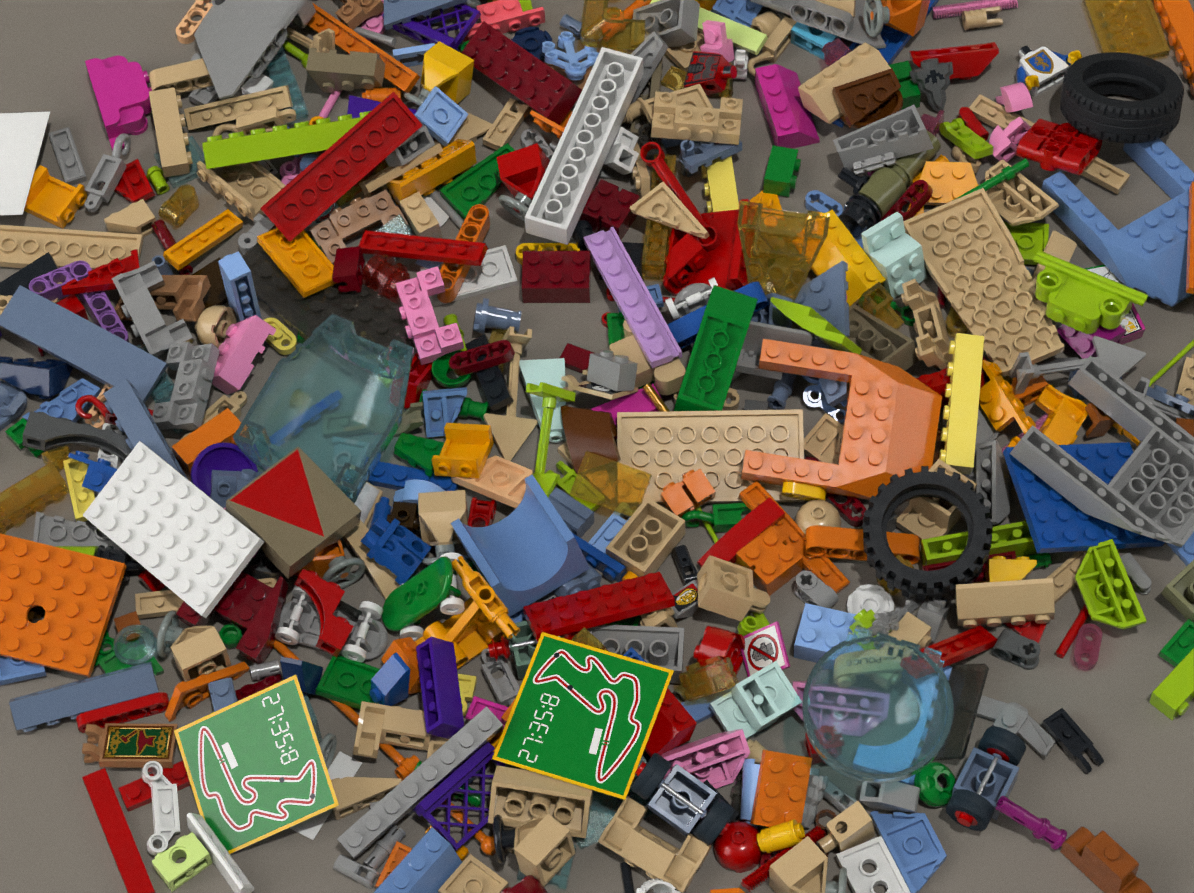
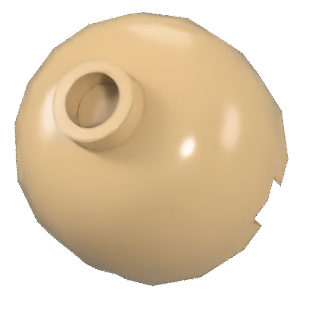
M222 305L206 308L200 314L198 320L195 321V330L200 342L203 345L212 343L219 348L225 341L228 327L231 324L237 323L236 314L233 308Z
M812 500L800 507L795 516V522L804 534H806L808 527L814 525L841 527V518L838 510L824 500Z

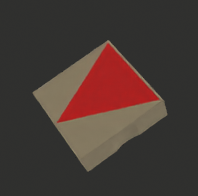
M299 446L227 499L225 509L265 541L261 546L265 555L288 579L311 562L322 549L335 543L356 527L361 517V510Z

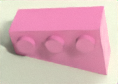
M257 315L231 324L226 330L227 336L225 341L218 348L220 351L212 384L227 395L240 390L254 367L251 364L258 352L260 354L263 353L265 347L262 346L268 335L273 336L276 329Z

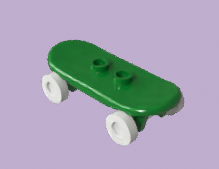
M445 553L441 555L431 565L393 590L385 600L382 608V621L385 627L391 631H400V639L411 637L416 641L423 636L424 629L415 624H420L421 618L434 610L439 603L440 611L444 614L457 615L465 610L464 601L460 598H455V596L459 597L461 595V591L457 589L458 574L452 566V561L455 559L459 561L458 557L462 555L458 553Z

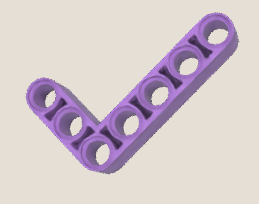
M75 261L32 279L29 283V290L50 301L57 298L62 299L69 295L62 294L61 286L73 279L79 281L88 277V272L92 269L85 261ZM104 291L78 294L94 324L129 342L128 333Z

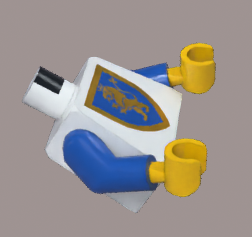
M1024 46L1018 52L1021 59L1016 71L1017 83H1024L1028 91L1035 98L1063 82L1064 74L1069 65L1081 59L1082 55L1079 50L1063 55L1050 51L1046 47H1040L1032 51L1028 46Z

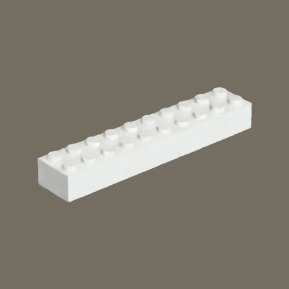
M604 47L601 48L525 215L526 233L568 245L644 74L643 58Z

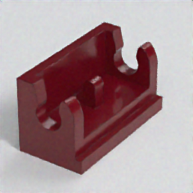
M361 246L336 249L332 280L335 283H347L345 286H339L338 290L341 292H361L366 262Z

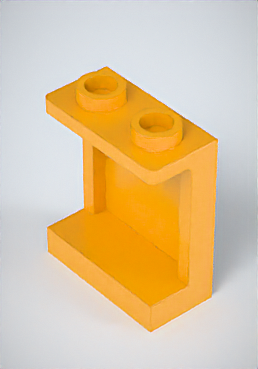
M40 165L34 172L24 211L64 229L73 220L80 206L85 204L87 199L85 187L82 184L74 187L49 175L46 167Z
M446 423L444 427L446 441L440 455H433L432 457L435 476L480 478L494 444L491 425Z

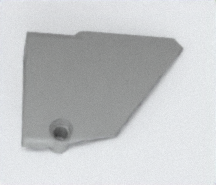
M211 0L213 6L203 18L194 36L219 99L233 97L248 76L259 78L286 41V28L289 25L305 28L314 16L316 10L311 0Z
M750 0L753 3L790 15L796 22L859 44L866 42L876 49L886 48V44L880 34L877 37H871L865 29L863 21L865 0H856L855 17L847 11L815 0Z

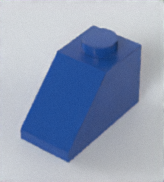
M397 652L387 660L371 679L370 696L375 703L392 706L408 697L410 668Z

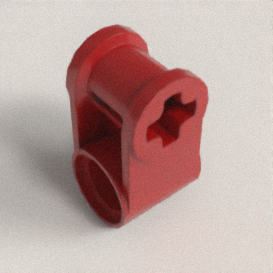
M472 497L468 526L485 527L492 525L495 519L497 501L494 499L492 501L477 500V497Z

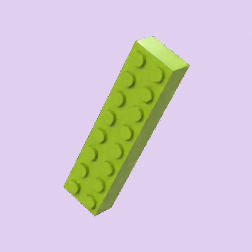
M371 111L360 112V117L352 118V114L337 116V121H331L330 117L317 119L316 124L309 125V121L294 123L293 128H287V124L272 127L273 131L266 132L265 128L250 130V135H244V131L230 133L229 138L225 139L222 138V135L207 137V141L202 143L206 169L327 150Z

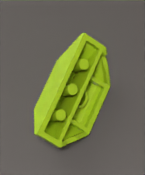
M1113 539L1100 542L1097 546L1088 548L1075 575V581L1091 620L1120 629L1145 624L1147 620Z

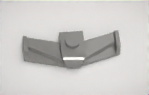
M971 692L961 706V712L963 713L968 712L993 720L995 722L992 727H1001L1016 735L1018 734L1041 756L1042 760L1046 759L1057 742L1028 715V710L1016 702L1005 703Z

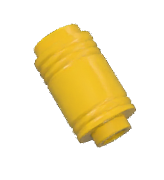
M795 819L762 829L760 833H757V841L761 851L768 854L795 846L805 837L802 824L797 823Z

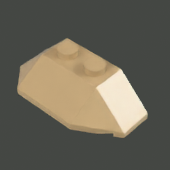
M1003 159L985 172V181L1001 173V169L1009 164ZM1021 173L1015 174L1016 177L1013 179L1005 180L986 191L1000 217L1011 226L1041 220L1059 207L1055 200Z

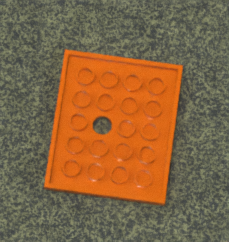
M0 533V656L90 678L127 567L125 563ZM35 606L43 607L45 610L44 619L39 620L37 623H31L28 620L30 609Z

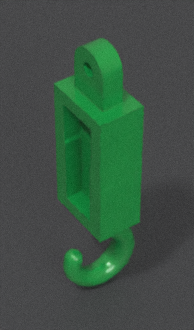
M744 503L713 504L711 513L692 510L683 514L681 518L685 520L686 527H698L700 524L698 521L689 520L700 519L713 524L714 532H728L742 519L741 515L748 514L751 510Z

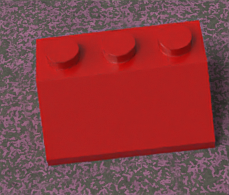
M668 688L645 747L646 752L650 756L654 753L662 755L690 741L697 722Z

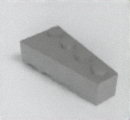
M915 105L833 140L844 167L853 170L854 162H865V159L878 155L885 156V153L893 152L896 158L934 149Z

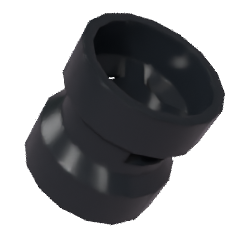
M586 220L578 221L572 234V238L576 240V245L578 249L580 248V251H588L583 237L594 234L591 224Z

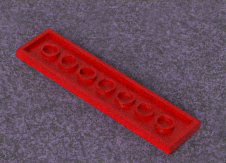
M392 92L266 202L260 210L290 242L423 125L396 93Z

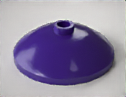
M216 443L203 449L195 458L191 468V482L210 497L212 470L242 471L243 469H251L258 472L253 458L243 448L231 443Z

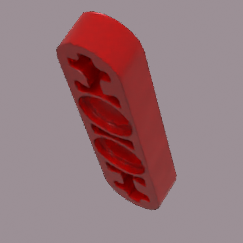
M158 692L81 713L76 717L78 730L85 733L87 724L97 725L104 729L105 723H126L165 712L170 702L168 694Z

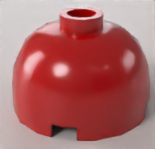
M736 821L729 823L730 826L724 835H718L715 839L714 853L716 860L726 870L727 868L735 870L736 873L750 871L759 864L762 856V851L757 841V833L759 832L747 822Z

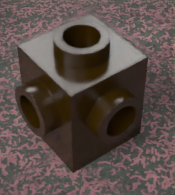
M393 502L392 514L387 515V521L391 523L395 518L400 522L399 525L406 527L413 534H416V530L420 531L417 503Z

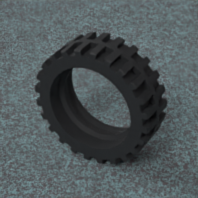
M921 466V472L913 473L912 468L906 469L904 476L899 478L895 474L890 477L888 485L882 483L878 487V494L872 496L869 500V508L865 510L864 552L867 554L870 568L874 567L876 570V577L880 581L882 579L887 581V587L892 591L898 588L902 590V596L909 598L911 593L918 595V600L925 601V596H934V600L942 599V594L949 592L950 596L955 595L957 584H971L972 579L975 576L978 578L981 574L982 567L987 563L991 549L993 530L992 521H990L991 512L989 506L985 507L984 497L981 492L976 494L974 484L969 480L966 483L962 482L960 474L954 472L952 476L945 474V468L938 467L937 472H930L929 466ZM918 497H935L950 502L960 510L967 523L968 541L962 555L953 564L939 570L923 571L904 565L894 556L887 541V526L891 515L902 503Z

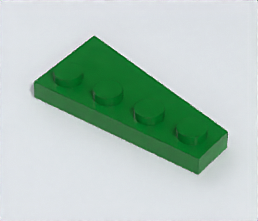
M508 143L440 189V195L465 220L471 207L477 204L484 205L503 183L500 179L497 157L515 150Z

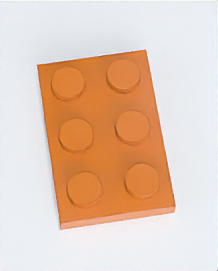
M769 750L762 751L751 824L771 827L794 819L797 823L802 824L812 758Z

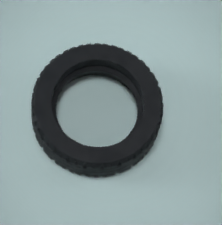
M1097 53L1075 61L1066 70L1062 84L1060 110L1072 127L1093 138L1115 143H1145L1168 135L1177 126L1180 120L1184 86L1178 75L1171 68L1154 59L1130 53ZM1102 94L1127 95L1141 99V101L1116 100L1102 96Z

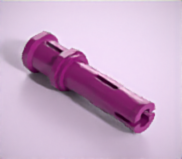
M1001 796L997 801V806L995 807L997 811L1031 830L1036 839H1043L1051 844L1050 846L1054 850L1062 846L1067 836L1066 830L1056 828L1050 824L1047 818L1040 819L1006 796Z

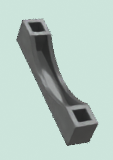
M30 411L23 432V446L42 451L66 445H86L108 451L118 456L123 462L132 451L125 441L128 438L126 435L118 434L110 429L102 430L95 428L87 423H75L67 418L52 417L44 412L36 413Z

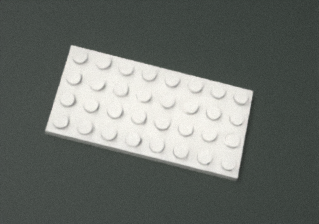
M140 441L83 514L94 526L205 618L211 613L265 542Z

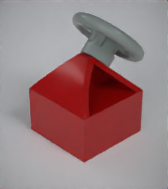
M538 143L497 157L500 179L514 196L512 198L507 195H501L498 201L509 213L524 222L525 215L550 162Z

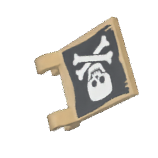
M588 369L583 370L582 374L587 375ZM572 375L562 376L561 378L562 381L568 383V387L563 389L572 392L580 391L611 400L638 392V387H634V390L615 391L590 381L579 383Z

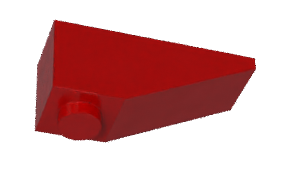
M418 353L415 354L395 380L393 404L408 409L411 403L419 402L422 390L427 389L433 376V362L421 365Z

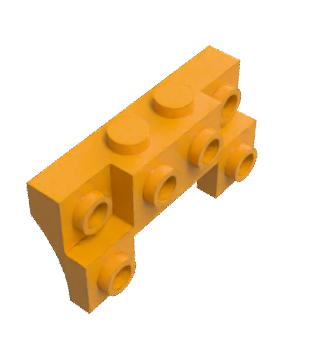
M1049 384L1045 386L1035 402L1039 408L1048 414L1039 431L1057 445H1072L1078 437L1077 431L1088 415L1085 410L1087 405L1081 400L1063 394ZM1017 436L1013 437L1007 447H1015L1021 439Z

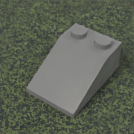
M660 0L634 9L630 46L637 48L653 31L660 35L668 47L682 46L696 41L700 4L695 0Z

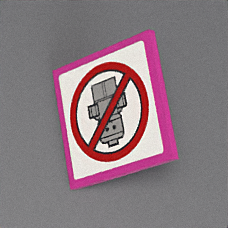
M776 621L744 636L745 650L741 649L748 677L777 661L782 670L790 667L779 622Z

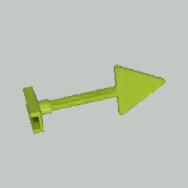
M540 382L539 386L527 383L526 393L543 397L542 408L544 409L536 467L533 476L547 497H549L560 478V474L557 473L545 474L553 410L556 409V402H575L576 393Z

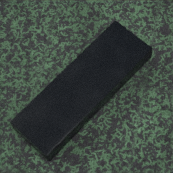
M49 252L0 282V295L13 296L19 285L29 290V283L32 279L58 269L52 255Z

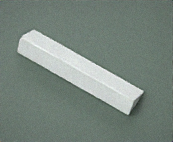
M188 813V829L194 833L209 852L212 862L234 893H252L254 887L202 815Z

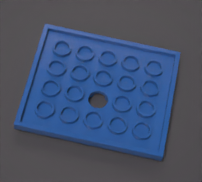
M1130 442L1058 445L1106 484L1111 481L1133 453ZM1006 447L1003 451L1037 553L1087 551L1088 548L1097 546L1098 543L1113 539L1117 549L1160 547L1164 545L1165 542L1131 532L1085 514L1010 454L1014 447Z

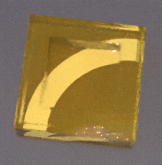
M671 66L661 80V85L673 91L684 89L683 86L687 72Z

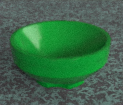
M453 351L433 361V376L443 387H461L471 379L473 373L459 376L454 380L447 377V374L453 371L449 366L450 358L454 354L463 351Z
M939 762L927 763L921 766L914 778V786L920 788L919 798L931 807H942L951 800L953 787L956 783L952 771ZM938 775H943L946 778V788L939 786L937 782Z

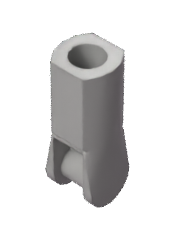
M1131 553L1121 556L1120 558L1127 575L1136 591L1141 595L1150 593L1151 579L1142 570Z
M830 780L828 781L823 797L840 812H843L857 802L856 799L846 794ZM843 801H846L848 804L844 806L841 803Z
M343 854L338 856L333 866L334 870L354 879L369 889L373 888L374 885L372 883L375 878L380 876V873L375 869L360 864ZM362 871L367 873L364 878L360 876Z

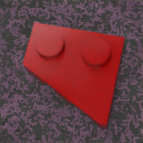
M136 159L126 164L127 167L114 191L132 203L142 199L145 201L155 196L140 161Z

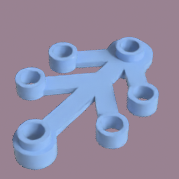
M568 31L561 32V35L558 36V47L565 49V52L555 49V43L545 41L542 43L545 62L565 69L566 77L571 80L583 79L586 74V68L594 65L599 55L597 43L592 41L585 42L584 49L575 53V37L572 32ZM587 57V60H585V61H583V62H581V63L578 62L579 60H581V59Z

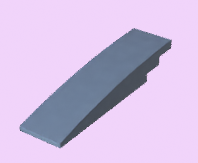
M19 285L0 315L1 327L106 386L114 387L125 379L129 380L137 389L144 403L168 367V364L21 285Z

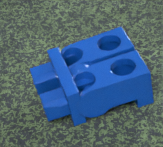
M379 516L360 542L370 549L366 556L370 559L374 557V560L379 565L388 568L397 576L395 581L401 585L414 573L432 547L406 527L399 525L400 522L394 518L389 523Z

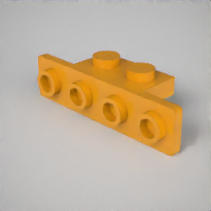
M982 360V368L990 381L980 388V406L996 431L1001 432L1016 420L1024 434H1026L1032 425L1036 427L1035 422L1025 414L1023 403L1013 395V388L1001 376L1002 371L995 362Z

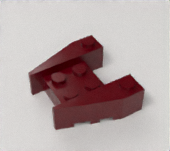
M241 572L207 618L201 616L185 601L178 609L176 615L181 622L193 627L206 626L213 613L244 629L246 632L236 646V649L241 656L254 663L256 662V664H261L274 646L277 626H279L280 613L283 602H285L288 584L280 576L274 587L271 588L252 576Z

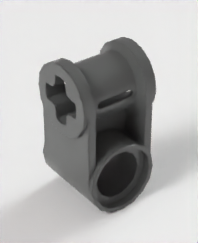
M1004 629L993 647L992 653L1001 660L1008 661L1026 670H1032L1039 664L1041 649L1036 641L1021 636L1013 630Z

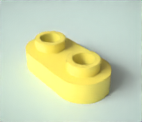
M264 319L265 322L276 329L274 335H268L265 341L282 355L293 353L297 349L296 336L278 319Z

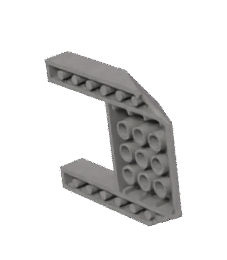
M1090 356L1068 384L1141 441L1111 481L1106 484L1033 425L1010 454L1085 514L1131 532L1182 547L1194 532V437Z

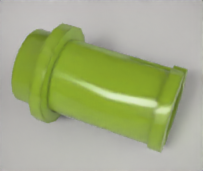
M158 166L149 168L147 170V178L152 182L157 194L162 195L168 192L170 187L163 177V170Z

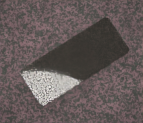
M986 664L951 666L953 667L949 681L946 680L945 694L943 700L940 701L938 715L934 722L925 754L929 760H961L965 757L989 671Z

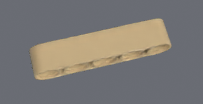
M203 58L158 68L151 71L148 76L152 91L175 87V93L180 94L214 86Z

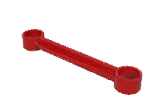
M655 142L644 144L640 150L641 159L647 166L654 168L662 182L669 187L707 232L715 233L714 240L709 244H702V238L697 236L696 241L707 251L716 249L721 242L720 234L713 226L707 225L664 161L665 153L663 149ZM650 150H659L657 158L650 161L646 160V155Z

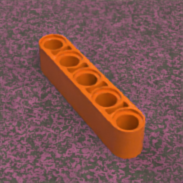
M477 204L471 207L455 240L483 243L490 228L489 210L486 206ZM444 262L440 274L444 287L448 289L437 294L439 301L450 303L455 300L471 265Z
M819 525L810 526L806 529V553L816 557L867 561V554L864 552L863 529ZM887 532L889 547L901 563L912 565L920 561V542L917 535Z

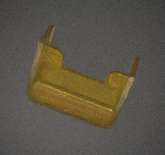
M585 0L581 27V43L584 46L635 50L645 40V20L624 19V12L617 7H608V0Z

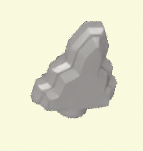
M811 768L802 818L803 828H810L811 824L814 823L818 803L823 799L824 790L828 786L829 778L819 775L820 769Z

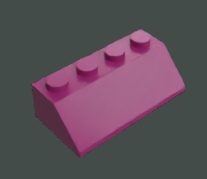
M778 64L755 68V86L775 146L793 149L820 143L811 113L802 104L798 90L801 84L797 73Z

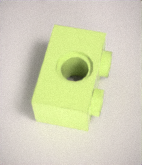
M193 832L180 837L175 842V845L168 850L158 853L155 859L152 860L155 871L172 892L213 863L209 852ZM178 858H186L182 863H175Z

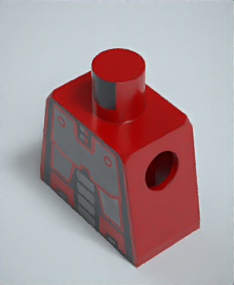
M693 51L683 87L687 88L700 84L706 95L723 92L727 79L736 78L737 68L734 65L731 66L721 54Z

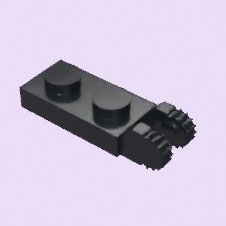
M1063 708L1043 720L1042 725L1072 760L1076 761L1078 767L1084 773L1088 774L1092 771L1090 764L1083 757L1085 752L1088 753L1095 764L1101 765L1104 762L1100 753L1093 746L1094 743Z

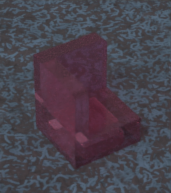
M943 110L939 111L936 118L927 114H923L920 117L926 130L934 136H937L939 125L944 122L945 111Z

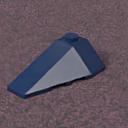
M0 356V378L29 394L39 395L41 399L53 398V395L63 391L73 369L71 365L58 359L34 362V358H25L13 361V357Z

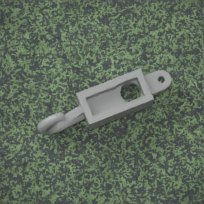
M126 133L120 134L116 138L112 156L103 154L85 188V192L88 195L85 207L89 212L98 210L102 201L109 202L127 167L124 161L120 159L121 150L122 155H127L131 145L130 136ZM105 183L102 191L98 190L100 184Z
M488 648L481 652L484 663L481 665L483 675L498 703L509 707L516 698L520 687L504 656L499 657L496 662L495 657L490 658ZM503 670V677L499 679L492 677V673Z

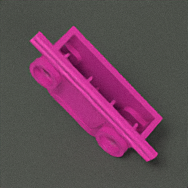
M120 55L102 60L93 58L85 61L112 151L115 140L120 134L140 135L144 133L148 128L145 114L152 111L149 91H152V89L147 87V83H150L147 70L142 71L139 63H128L127 59Z

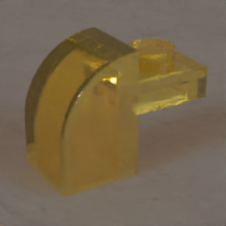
M880 282L861 295L859 299L860 308L896 330L904 324V321L890 306L894 298Z

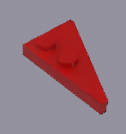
M138 249L132 250L131 255L122 260L116 258L106 265L89 271L88 277L79 281L73 279L61 286L62 294L70 295L117 289L112 280L113 277L140 268Z

